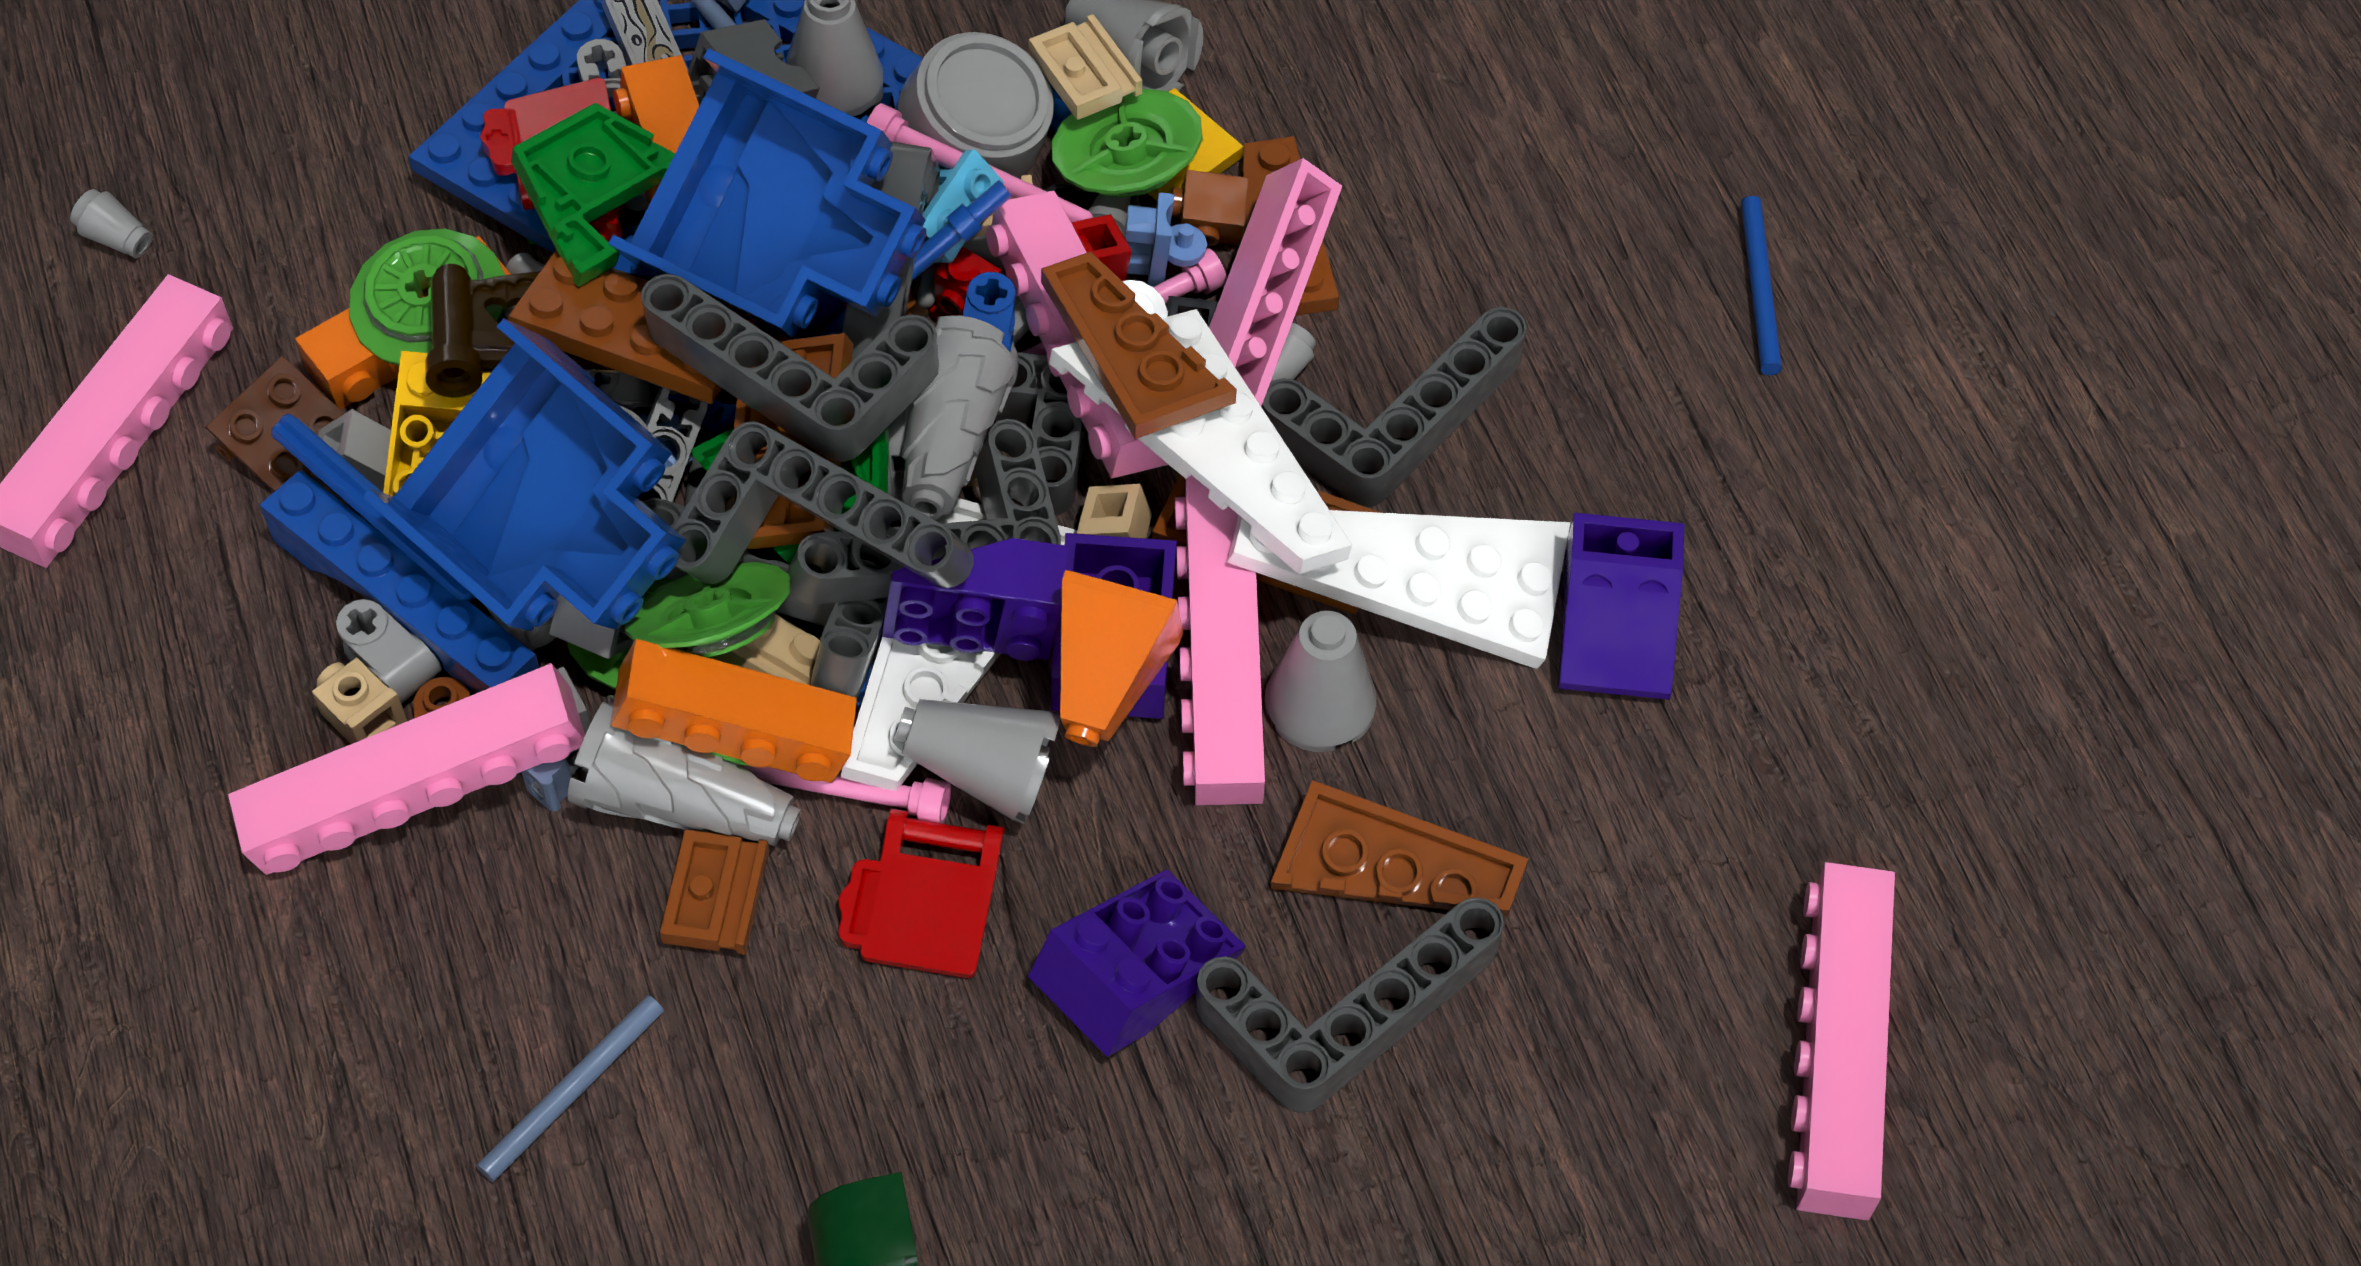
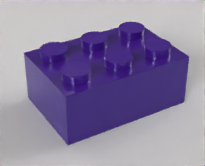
M1074 533L1065 534L1064 545L1069 546L1066 570L1168 598H1174L1177 541ZM1061 614L1055 633L1051 672L1052 711H1060ZM1168 660L1127 716L1164 719Z

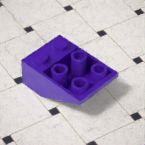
M1584 513L1573 514L1565 556L1559 689L1670 700L1683 575L1684 523Z
M1010 538L971 549L974 555V566L970 575L963 583L950 588L937 586L906 568L892 571L882 637L893 638L902 644L912 646L928 643L950 646L963 653L987 651L1008 654L1011 658L1021 661H1030L1036 658L1049 660L1062 610V578L1067 568L1069 546ZM944 557L931 560V565L939 563Z
M1166 869L1051 929L1028 977L1108 1057L1147 1035L1192 997L1197 990L1199 971L1206 962L1216 957L1225 956L1236 959L1243 953L1246 945Z

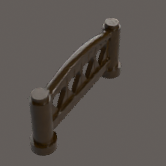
M445 264L436 269L430 282L432 350L425 359L426 384L434 393L444 397L459 398L474 393L481 386L482 367H496L515 343L497 328L499 323L485 308L490 305H501L505 308L517 305L541 271L504 275L483 280H471L465 268L457 264ZM632 274L634 276L646 279L648 281L654 278L651 276ZM564 352L584 370H614ZM723 388L715 399L724 404H737V398Z

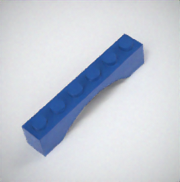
M302 470L295 473L259 504L273 541L310 570L330 576L358 592L367 600L381 605L409 633L416 635L429 647L442 668L452 678L461 681L468 688L470 696L540 668L537 656L533 651L468 600H457L386 536Z

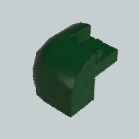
M902 1172L841 1185L820 1195L809 1205L807 1219L816 1266H918L917 1251Z

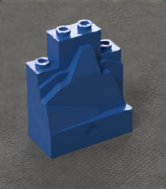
M708 48L703 58L717 73L632 240L628 242L613 234L608 244L638 268L655 276L671 274L684 278L730 310L740 313L764 326L775 329L793 339L799 328L805 329L814 318L818 308V299L815 297L819 290L877 318L882 306L888 308L895 300L901 286V278L898 275L907 257L914 258L917 255L926 236V228L923 227L926 220L915 207L871 187L874 180L881 181L889 170L893 158V152L890 151L893 143L882 130Z
M503 318L497 328L515 342L395 496L368 489L362 498L508 626L532 631L534 627L543 625L555 613L558 607L557 598L561 595L592 623L616 630L619 625L628 623L637 615L644 602L642 598L644 593L655 580H660L671 572L679 560V549L687 541L637 498L641 492L650 490L659 482L665 472L664 463L672 455V452L654 438L651 432L596 387L593 384L596 379L549 339Z

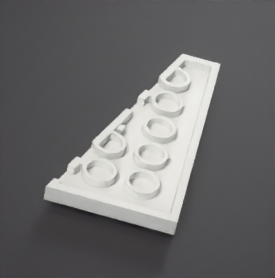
M1197 309L1162 318L1169 325V333L1185 348L1192 346L1206 360L1205 367L1217 379L1220 380L1224 377L1237 389L1236 403L1138 439L1185 479L1191 475L1210 490L1208 498L1222 510L1230 507L1251 525L1250 534L1298 574L1347 560L1352 548L1351 542ZM1077 342L1051 349L1049 364L1062 375L1070 372L1085 385L1084 394L1097 405L1105 402L1119 414Z
M958 498L950 514L942 515L935 521L939 523L987 520L983 504ZM1058 525L1061 545H1064L1065 534H1076L1077 530ZM882 637L853 730L851 756L842 767L841 778L897 791L918 764L901 754L904 742L894 739L904 707L916 710L919 699L964 703L1001 653L987 651L963 653L950 646L928 643L912 646L902 644L893 638Z
M1330 510L1352 544L1349 558L1298 574L1250 534L1251 525L1240 515L1238 516L1227 563L1538 669L1546 660L1570 522Z

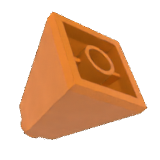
M1065 569L1062 578L1060 718L1066 730L1064 736L1067 739L1090 747H1097L1100 739L1104 741L1111 739L1181 641L1183 628L1176 599Z

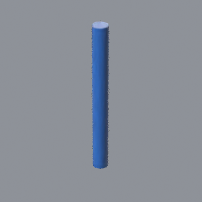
M1747 196L1741 200V210L1760 368L1764 375H1775L1781 372L1782 364L1761 199L1757 196Z

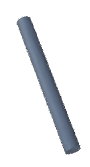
M647 995L476 1165L477 1169L489 1181L494 1182L664 1012L662 1006L653 997Z

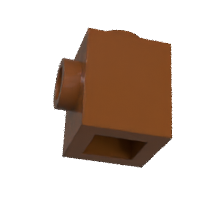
M1187 170L1181 188L1172 187L1171 194H1174V205L1171 218L1177 219V224L1188 223L1201 230L1206 237L1207 246H1215L1218 243L1237 245L1245 222L1248 178Z

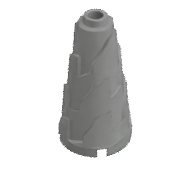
M938 317L935 327L939 357L938 375L905 409L906 438L903 458L906 462L902 489L903 503L934 520L942 515L950 514L962 487L969 483L989 427L994 424L996 416L1002 413L1018 371L1019 357L1014 343H1012L1011 350L1008 351L1002 344L1004 332L987 322L972 317Z
M609 695L608 703L602 702L586 732L574 763L582 767L583 771L588 772L585 782L570 777L568 788L569 803L584 809L588 808L607 814L643 819L683 830H700L707 833L742 837L756 842L766 840L768 845L776 846L780 838L786 841L791 840L802 809L793 806L794 796L758 779L748 769L736 763L723 760L722 757L712 755L711 753L695 752L685 745L658 738H641L633 735L630 731L612 727L610 724L615 696Z

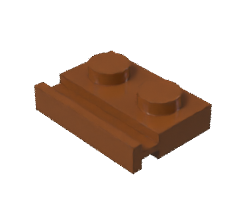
M685 829L660 930L662 943L714 951L726 948L736 950L737 954L746 955L769 855L768 841L759 840L758 843L745 842L742 840V837Z

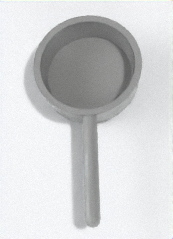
M966 32L949 36L938 42L928 51L906 79L900 92L898 111L902 113V119L908 121L909 128L963 153L965 150L975 149L989 165L1019 178L1034 165L1041 153L1052 121L1054 101L1048 79L1043 74L1039 64L1025 50L1013 42L993 34ZM939 165L940 169H948L944 166ZM933 263L921 273L915 294L916 303L921 308L927 309L935 303L934 271L942 263Z

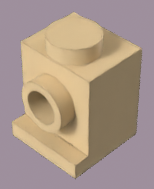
M1141 484L1089 487L1076 534L1146 539L1152 512Z
M357 657L346 666L341 662H337L324 669L317 679V688L312 691L320 714L350 744L407 722L398 694L391 687L388 688Z

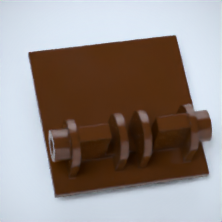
M282 355L207 424L205 428L219 441L215 444V449L223 458L231 461L236 456L274 492L299 470H302L311 478L314 477L311 475L312 471L272 437L271 430L279 422L280 418L286 414H292L318 435L321 428L344 413Z

